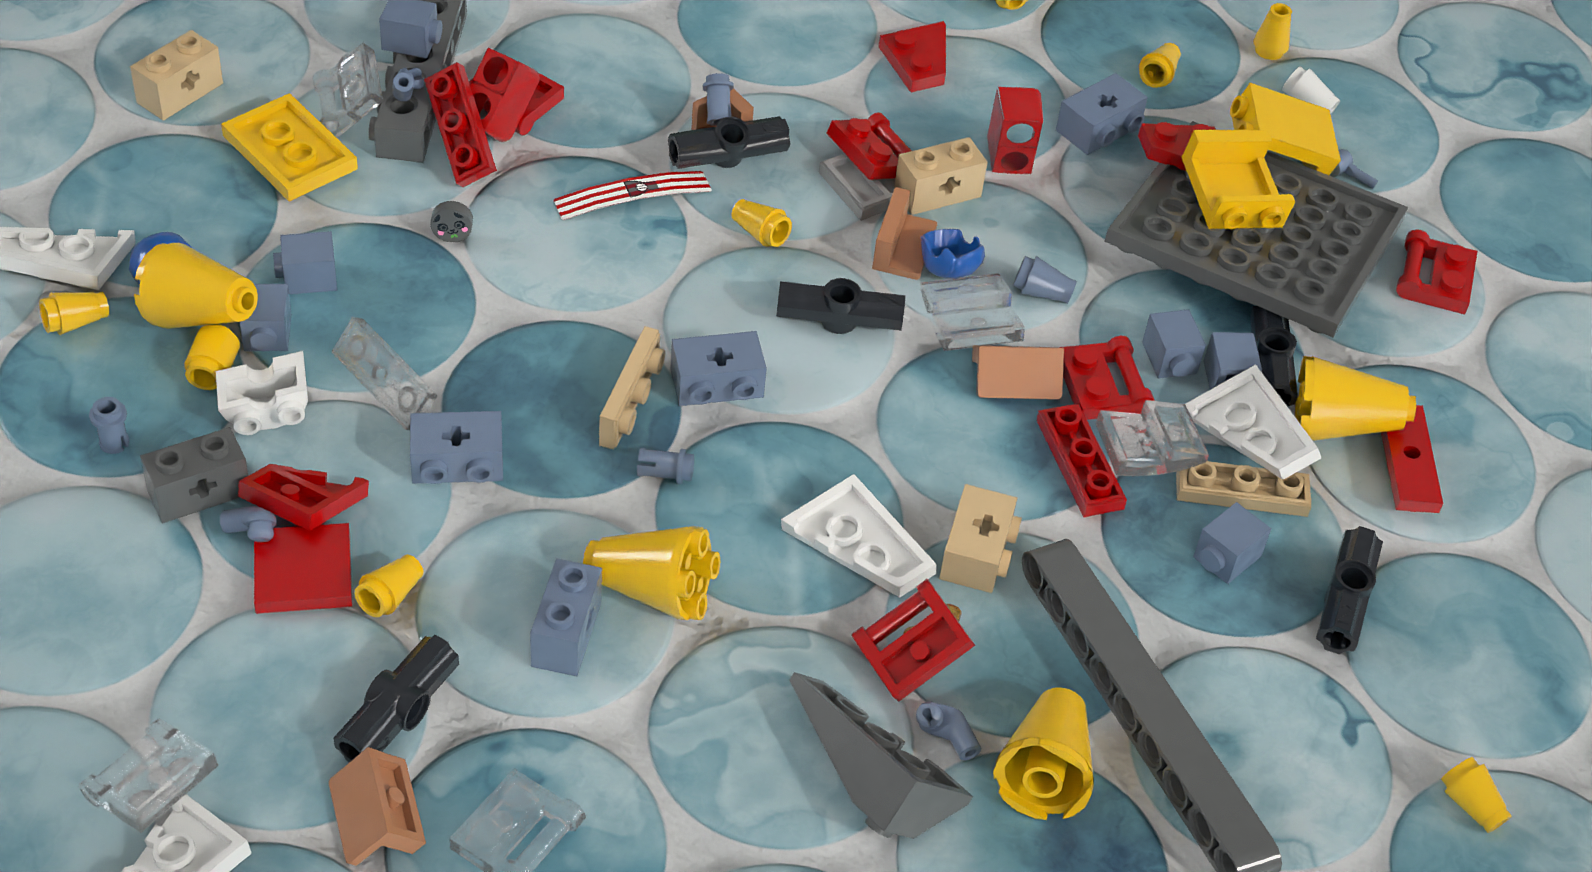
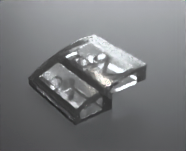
M999 273L921 282V293L936 337L944 351L973 348V345H997L1024 341L1025 326L1011 307L1012 291Z
M1145 400L1141 414L1100 410L1095 423L1117 476H1151L1177 472L1206 463L1209 457L1208 451L1185 404Z

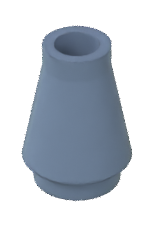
M1025 256L1013 286L1021 289V294L1059 300L1068 304L1077 281L1067 277L1037 256L1034 259Z

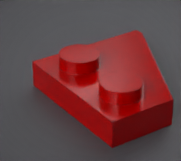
M944 21L880 35L879 49L911 93L944 85L946 77V24Z
M1167 122L1157 124L1142 123L1138 138L1147 159L1165 165H1174L1186 171L1182 156L1193 131L1216 130L1215 126L1205 124L1173 125Z
M268 464L239 481L238 497L294 523L296 526L311 531L368 496L369 480L355 477L350 485L327 482V472L297 470L289 466Z

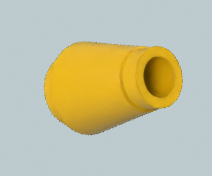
M1282 3L1271 5L1253 39L1255 51L1260 57L1268 60H1277L1289 50L1292 14L1289 6Z
M1165 43L1141 59L1139 74L1141 80L1147 86L1158 88L1171 83L1181 56L1179 47L1174 43Z
M745 199L739 200L732 209V219L765 247L781 246L791 233V219L787 217L782 209Z
M50 292L49 297L39 300L40 316L47 333L57 331L59 335L98 321L101 318L109 317V306L104 292Z
M406 554L391 563L363 575L355 589V598L358 605L372 617L392 614L423 576L424 571L421 563L414 556Z
M1474 757L1462 761L1441 778L1447 787L1444 792L1480 826H1483L1487 833L1494 831L1512 817L1506 809L1507 806L1485 764L1479 765Z

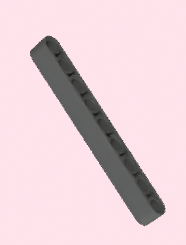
M1063 539L1024 552L1022 555V568L1027 582L1215 871L1280 872L1282 859L1274 839L1071 540Z

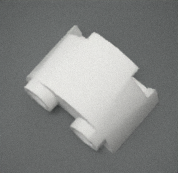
M303 351L272 358V365L264 370H254L245 364L216 371L218 411L228 422L234 424V430L237 433L253 435L259 430L276 429L284 425H295L304 419L308 394Z

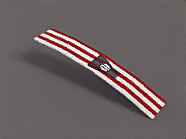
M702 171L666 172L631 177L588 187L555 198L554 203L561 219L566 220L596 209L637 199L678 193L711 192L712 189Z

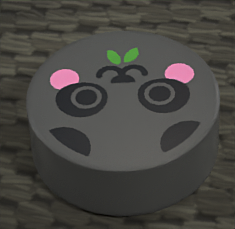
M445 201L434 208L430 227L434 235L445 242H461L471 233L473 215L464 204L456 201Z

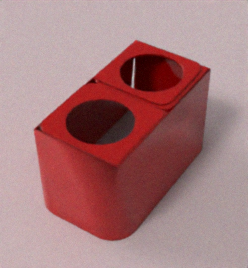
M487 48L470 83V87L479 114L488 97L491 102L489 113L485 118L481 119L486 136L499 142H506L512 138L539 83V73L535 69L491 48ZM506 61L508 64V74L502 82L495 84Z
M998 86L999 95L998 90H996L987 134L992 172L1031 174L1043 125L1041 93L1035 88ZM1016 124H1028L1033 127L1031 139L1023 143L1010 141L1007 138V131Z

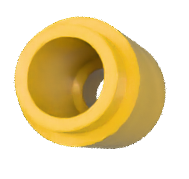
M223 325L202 326L198 330L184 362L185 376L188 382L199 389H216V371L232 367L240 348L238 337Z

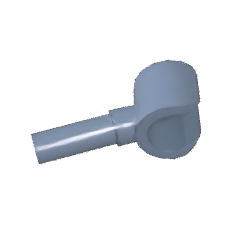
M1339 149L1341 161L1329 176L1337 177L1345 172L1373 189L1378 180L1358 169L1353 164L1352 155L1348 150Z

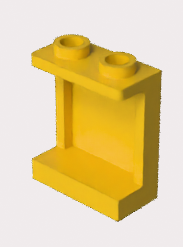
M1249 83L1241 96L1238 95L1233 100L1230 116L1232 117L1234 130H1268L1272 139L1268 150L1300 160L1304 166L1330 175L1341 161L1329 109L1253 83Z
M1268 130L1193 131L1182 160L1208 229L1283 228L1295 204V199L1292 194L1278 193L1264 157L1272 143Z

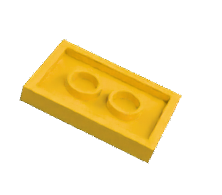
M290 93L221 123L223 137L289 202L358 169L357 157Z

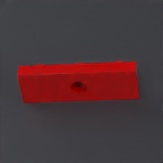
M456 62L425 78V85L456 184L464 188L497 171L464 66Z
M1079 403L1039 410L1036 421L1083 518L1124 510L1127 499Z
M1416 405L1413 422L1406 421L1404 429L1381 432L1395 509L1410 512L1439 513L1444 503L1423 405Z

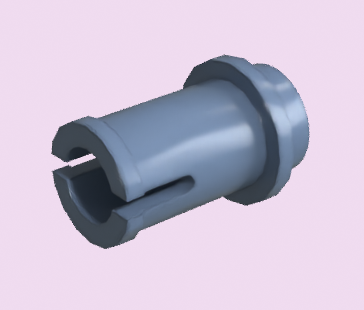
M723 73L707 75L706 82L702 85L703 90L707 92V124L711 126H717V123L722 118L731 117L730 91L734 88V83L730 81L729 75Z
M103 397L95 401L90 409L89 418L91 424L97 427L101 450L109 454H117L124 451L122 445L125 447L129 446V437L124 423L127 418L125 405L114 397Z
M640 448L638 461L655 462L656 465L643 463L637 465V476L676 479L677 484H682L683 480H692L694 454H686V449H680V452L677 453Z

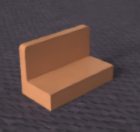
M895 187L876 239L872 269L918 280L924 268L921 236L929 231L936 230L937 222L908 215L911 191Z
M973 345L972 362L977 363V396L982 398L1060 399L1063 387L1064 348Z
M367 747L330 778L329 788L346 863L357 866L381 846L413 854L426 844L405 759Z

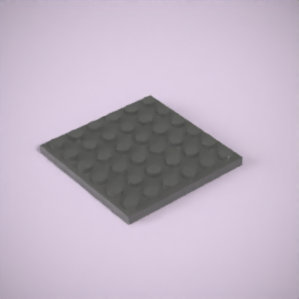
M1192 121V122L1190 123V125L1199 124V123H1196V122H1194V121ZM1267 151L1264 158L1278 193L1292 194L1295 199V204L1283 228L1208 229L1187 171L1181 170L1174 165L1159 163L1107 230L1104 242L1118 247V249L1125 253L1140 256L1154 262L1163 269H1171L1192 278L1199 284L1209 285L1230 294L1237 300L1247 301L1274 314L1304 325L1315 333L1325 334L1334 338L1403 222L1408 207Z

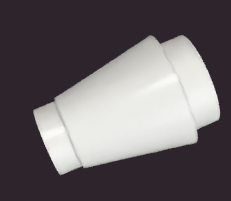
M1301 66L1291 74L1282 88V91L1288 96L1329 109L1330 115L1340 102V99L1335 96L1311 69L1306 71Z

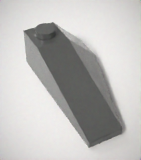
M796 672L793 673L789 679L852 802L868 816L865 823L873 831L886 838H891L893 834L914 839L970 803L973 796L943 769L929 759H925L922 762L912 754L901 750L905 744L904 740L873 723L866 722L869 718L868 714L822 680Z

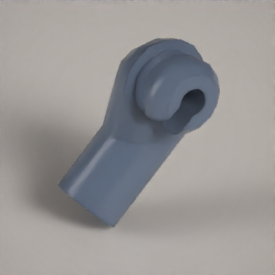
M405 67L398 71L392 84V92L397 100L408 101L412 97L413 89L423 88L424 78H422L421 69L416 67L407 70Z
M250 506L223 510L220 515V525L225 533L248 531V538L254 540V542H267L274 536L273 527L276 526V517L273 513L261 507Z
M932 701L922 703L918 707L916 720L920 728L928 734L950 740L960 760H970L981 752L982 748L964 714L959 709Z

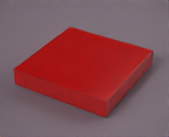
M349 523L319 525L311 531L300 526L273 528L274 536L270 541L254 542V607L256 614L353 607Z

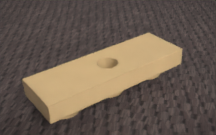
M644 326L601 412L599 446L614 450L623 434H631L637 414L635 408L638 403L643 405L646 403L651 389L650 377L652 373L659 375L664 364L666 351L660 349L659 330Z
M1179 458L1176 466L1177 501L1231 507L1237 502L1248 510L1308 517L1311 510L1309 474L1296 472L1282 480L1265 468Z

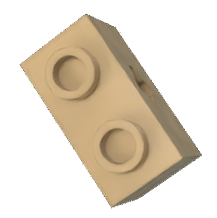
M193 30L186 32L130 66L137 104L163 121L223 84L218 47Z
M970 137L899 154L894 189L898 187L911 191L908 211L911 215L980 198L988 162Z
M965 484L944 551L939 576L940 580L989 593L993 592L997 576L1006 578L1013 551L1005 549L1006 543L1015 544L1022 520V517L1014 516L1018 497Z

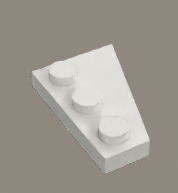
M0 227V269L77 285L81 288L99 290L134 247L135 233L134 230H119L118 237L96 236L95 229H79L77 235L65 236L54 235L50 228Z
M1256 365L1181 406L1186 418L1282 480L1321 459L1316 444Z
M854 474L781 519L783 531L899 598L914 589L926 578L929 579L936 574V563Z
M180 790L171 803L173 811L161 827L157 825L153 827L145 838L147 845L134 865L124 867L121 872H230L251 854L248 841Z

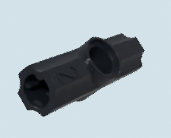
M780 116L746 122L737 117H725L715 127L671 133L668 137L669 157L672 165L676 166L677 169L712 163L723 168H732L737 166L742 158L788 151L791 144L789 138L790 129L786 119H782Z
M846 278L830 280L825 286L780 281L776 317L820 321L826 330L836 334H846L855 329L856 326L902 331L906 295L862 291L856 282Z
M1253 306L1250 313L1251 333L1254 334L1262 374L1287 407L1295 405L1298 391L1293 354L1297 340L1290 332L1289 319L1259 306Z
M1359 526L1356 529L1345 530L1332 578L1324 596L1325 605L1316 639L1322 643L1324 650L1340 655L1343 652L1355 651L1357 648L1369 597L1376 583L1375 573L1383 541L1376 536L1374 530Z
M435 634L433 637L425 636L393 672L386 669L375 677L366 692L364 704L333 737L335 748L341 752L346 761L351 762L367 747L383 752L402 729L408 732L413 730L424 718L430 705L431 696L458 667L459 655L443 638Z

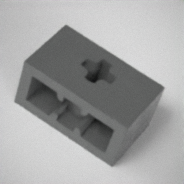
M230 427L140 455L147 492L162 524L240 498L238 497L239 481L248 476L246 458Z

